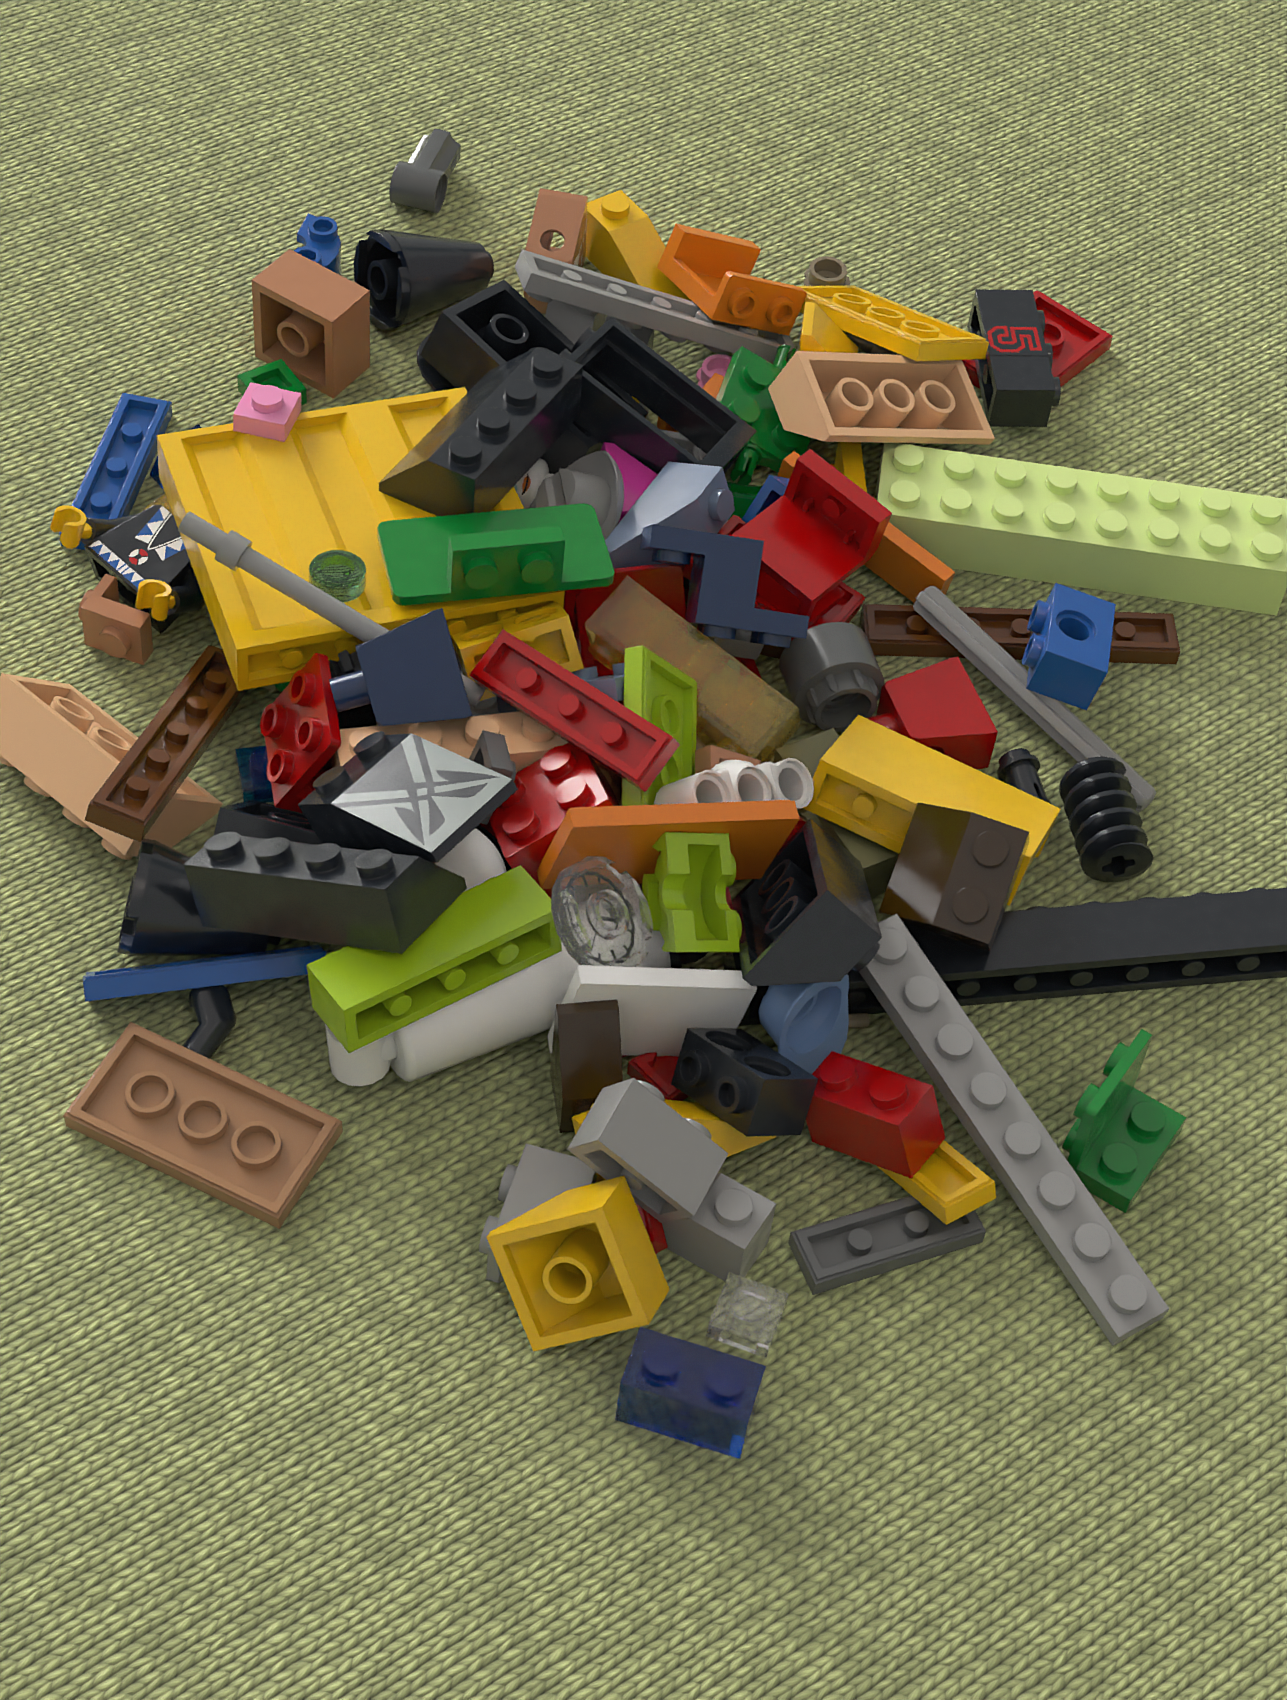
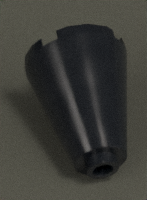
M383 229L370 230L366 233L369 235L368 239L359 240L353 263L354 282L370 290V322L375 327L383 330L400 327L486 289L494 274L492 256L478 242Z
M143 838L137 856L139 860L137 871L132 877L117 953L128 956L236 955L265 952L268 943L273 945L279 944L281 937L202 927L183 865L191 857L156 840Z

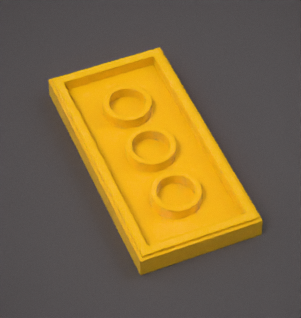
M854 285L799 286L807 293L800 313L804 314L805 302L816 303L841 330L912 360L940 361L986 358L989 342L985 338Z

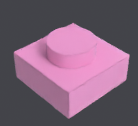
M250 382L233 413V431L285 442L301 412V393L279 389L272 385Z

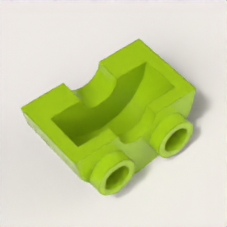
M665 832L653 845V848L660 852L655 873L644 874L642 880V905L648 930L660 931L664 940L661 949L664 952H740L741 918L736 910L729 908L726 901V887H730L736 877V861L730 850L729 833Z

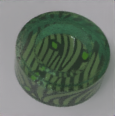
M344 550L326 551L317 555L309 565V583L341 602H348L356 599L363 593L366 586V566L360 557Z

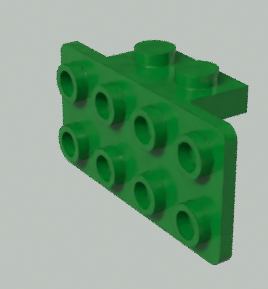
M585 503L391 520L381 522L377 527V538L392 599L396 604L402 606L605 587L611 585L614 580L613 564L596 511L593 506Z

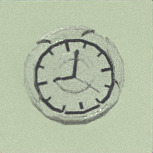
M588 856L560 871L552 887L551 911L556 932L568 954L579 965L638 967L647 958L649 951L644 952L646 941L652 938L653 922L648 902L637 881L627 871L619 874L615 868L609 866L615 862L606 857Z

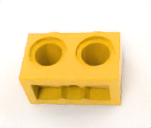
M558 602L451 635L463 675L471 680L473 679L469 674L502 629L570 672L584 668L569 615ZM486 689L480 701L495 697L496 695Z

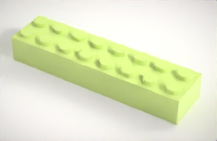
M884 443L875 499L892 512L889 520L892 525L951 569L1277 616L1287 588V499L921 447L911 444Z

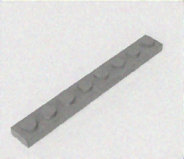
M895 914L879 922L882 938L878 941L880 948L870 963L861 969L859 973L1111 1345L1114 1346L1164 1318L1169 1307L899 916Z

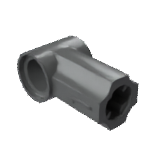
M434 129L431 134L423 135L409 161H399L397 163L390 183L389 197L391 203L435 214L441 210L446 196L448 179L460 159L461 144L452 138L450 132Z

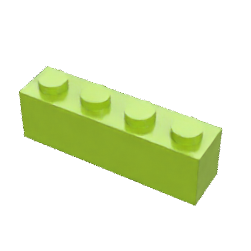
M520 865L464 891L402 954L346 946L307 964L312 1007L346 1051L351 1053L561 952L559 907Z

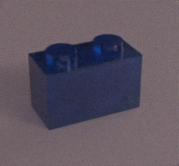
M640 1327L620 1382L615 1420L741 1459L758 1405L766 1366Z

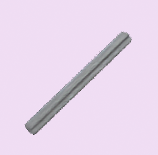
M929 586L918 594L913 605L914 610L1078 763L1091 757L1100 756L1117 759L1126 768L1124 776L1128 777L1131 783V794H1133L1137 803L1136 811L1140 813L1150 805L1156 795L1154 787L1063 703L1027 690L1028 671L935 586Z

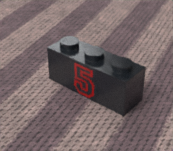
M975 289L967 328L968 332L983 337L989 342L986 358L974 359L985 414L990 427H1047L1051 408L1059 405L1061 385L1059 377H1053L1052 345L1045 343V316L1043 310H1037L1033 290Z

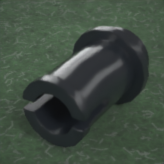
M1018 748L1008 751L1001 756L998 761L999 768L997 770V776L1000 781L1051 804L1038 775L1040 762L1035 755H1031L1027 749Z

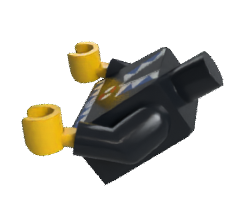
M62 505L56 508L50 529L53 532H61L59 540L62 545L73 549L80 544V541L86 544L84 547L96 578L101 581L105 574L117 577L119 598L129 607L149 613L151 626L160 634L181 613L199 611L203 608L205 600L178 531L173 514L162 505H153L138 514L110 520L87 518L80 509L69 505Z

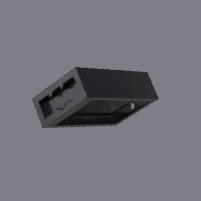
M613 318L607 320L596 332L588 327L576 341L571 352L565 349L560 353L561 357L583 365L579 417L574 422L602 444L604 442L614 443L656 474H659L668 462L719 466L723 468L724 474H726L756 433L754 428ZM593 366L707 455L701 461L587 372Z

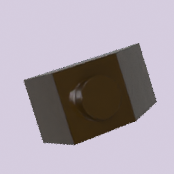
M617 999L556 1004L550 1076L559 1133L575 1132L571 1117L590 1110L602 1088L623 1081L620 1018Z

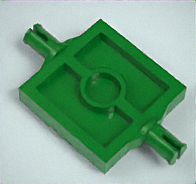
M784 344L777 348L773 364L741 346L731 358L716 400L756 430V433L736 460L734 468L730 473L733 481L740 476L738 484L747 485L751 482L756 465L769 467L778 473L785 457L793 451L801 456L807 450L811 437L783 429L768 390L769 386L796 352L795 348L789 352L790 345Z

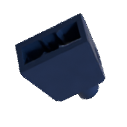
M443 608L433 610L357 646L356 651L362 670L329 679L338 712L371 704L378 726L459 719L472 716Z

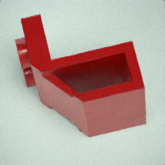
M809 449L797 458L784 495L731 536L764 541L756 594L779 612L810 616L808 627H810L842 599L846 592L839 588L838 585L870 560L878 549L892 512L839 472L834 466Z

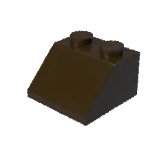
M918 802L879 913L888 917L897 914L903 922L990 952L1029 844V831L973 812Z

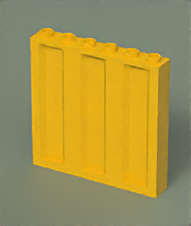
M465 387L301 412L285 442L233 431V423L157 435L159 478L178 528L185 515L190 511L227 534L233 530L252 541V549L309 583L314 582L312 578L319 574L317 572L324 571L322 570L324 568L347 567L344 569H352L350 571H356L355 574L359 573L357 575L359 579L362 578L360 581L364 583L361 586H364L360 590H363L357 592L360 593L359 595L349 597L352 598L350 600L339 601L389 631L440 608H443L451 636L556 602L562 608L564 605L565 590L406 606L398 605L392 599L377 538L378 525L384 521L436 517V515L380 492L379 482L468 393ZM513 487L490 512L524 509L515 488ZM180 532L238 691L290 682L293 675L301 670L315 653L327 655L328 660L339 661L338 653L347 650L351 654L356 652L355 645L365 643L243 569L231 570L215 560L216 553Z

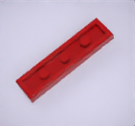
M502 629L469 674L476 683L644 792L648 790L680 746L671 735L504 629Z

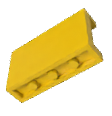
M860 715L852 721L820 759L813 776V798L807 806L803 807L807 811L898 854L901 851L918 802L973 812L1029 831V844L1007 903L1008 906H1010L1015 898L1031 862L1041 854L1061 810L1050 803Z

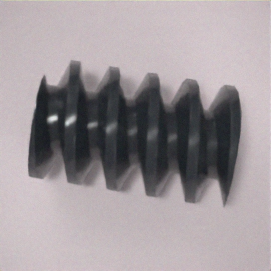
M1105 756L1085 759L1070 768L1060 781L1059 794L1064 803V811L1069 820V828L1074 837V845L1080 856L1079 862L1084 874L1093 880L1101 882H1121L1133 879L1144 873L1152 865L1154 857L1147 846V835L1144 829L1141 828L1143 822L1139 812L1136 811L1137 803L1133 794H1131V783L1128 777L1124 776L1126 768L1117 759Z

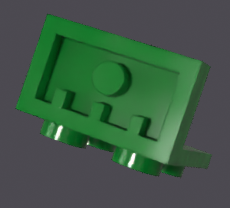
M1143 1029L1140 1030L1129 1047L1121 1042L1116 1046L1104 1067L1102 1074L1107 1076L1102 1085L1098 1087L1091 1083L1087 1087L1073 1113L1078 1119L1070 1129L1062 1145V1149L1069 1152L1067 1161L1087 1190L1124 1213L1128 1211L1181 1132L1187 1118L1134 1088L1153 1036Z

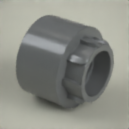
M845 622L821 624L808 629L806 639L794 638L790 643V648L785 647L779 660L780 672L795 711L802 720L817 725L824 731L833 728L836 732H844L858 715L865 718L873 715L878 707L877 701L880 698L881 689L884 685V677L868 638L861 628Z

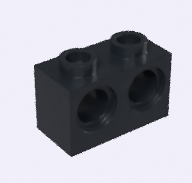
M687 1028L671 1085L746 1137L801 1135L818 1078L742 1029Z

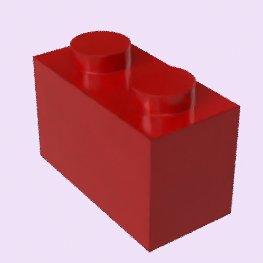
M831 1051L812 1073L813 1076L818 1078L806 1122L813 1143L912 1179L944 1141L945 1134L933 1085Z

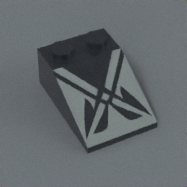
M383 731L365 737L357 743L353 749L356 755L343 766L334 767L320 775L313 782L315 790L303 799L298 806L322 844L333 843L337 844L340 848L366 851L385 849L392 854L418 856L431 863H438L516 792L518 788L511 778L415 734L386 735Z

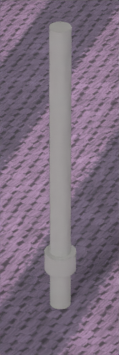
M190 511L181 521L178 531L216 553V561L233 571H236L238 568L243 569L361 641L367 642L389 632L388 629L251 548L252 541L231 530L227 534ZM461 674L469 704L475 708L486 689Z

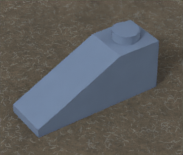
M668 462L605 540L613 568L661 564L652 561L653 551L640 549L643 527L652 524L717 534L735 511L734 498L728 488L723 468L719 466Z

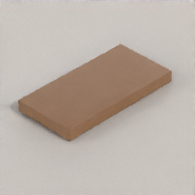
M132 1022L126 1027L63 1115L67 1127L278 1229L281 1228L343 1132L341 1120Z

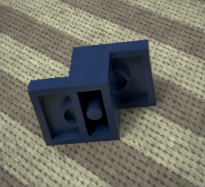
M655 524L643 527L640 549L653 551V562L684 566L690 565L691 557H694L684 622L697 624L696 635L735 640L736 630L751 632L750 643L790 648L791 638L806 639L810 616L754 608L764 541Z

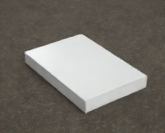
M579 965L575 970L561 1004L617 999L622 1055H642L656 1052L657 1056H679L687 1028L737 1029L757 990V986L748 984L742 978V971ZM554 1022L548 1033L550 1053H552Z

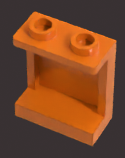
M675 224L657 267L711 320L789 336L807 296L806 291L799 286L750 276L761 251L753 241L680 224Z

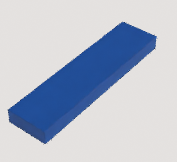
M122 393L71 506L80 509L87 518L110 520L130 515L158 450L157 435L165 434L173 415L171 401ZM80 541L76 549L85 550L84 546L86 544Z
M310 945L257 953L86 972V975L83 976L85 1002L308 974L307 964L324 957L326 951L319 945Z

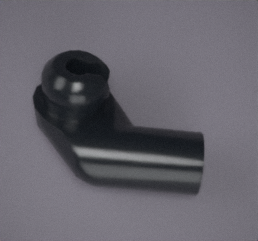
M224 985L192 988L188 997L189 1006L194 1008L198 1026L182 1046L209 1059L236 1024V1015L231 997Z

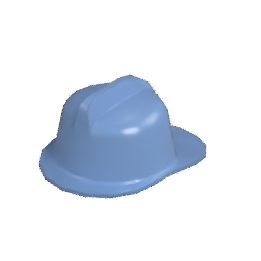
M847 974L839 982L769 985L767 992L761 1000L758 1010L759 1020L777 1044L778 1053L810 1074L815 1071L831 1051L841 1054L846 1042L849 1025V976Z

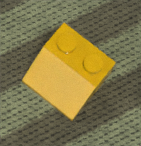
M625 1176L566 1190L490 1231L486 1236L533 1352L649 1325L670 1290Z

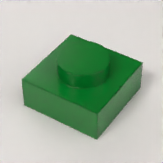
M282 359L237 375L238 391L242 396L250 382L301 393V406L307 404L306 387Z

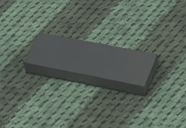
M908 1196L790 1233L788 1244L812 1295L982 1243L986 1230L975 1210L946 1225L913 1196Z

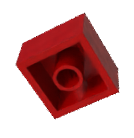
M566 743L550 749L542 758L516 773L514 783L518 790L493 812L489 821L505 860L513 869L521 865L540 886L537 869L568 809L576 807L620 806L595 760L570 743ZM562 888L543 890L552 898L559 894Z

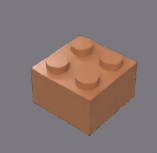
M291 249L287 250L252 279L255 357L266 363L282 359L300 381L332 398H335L370 367V290Z

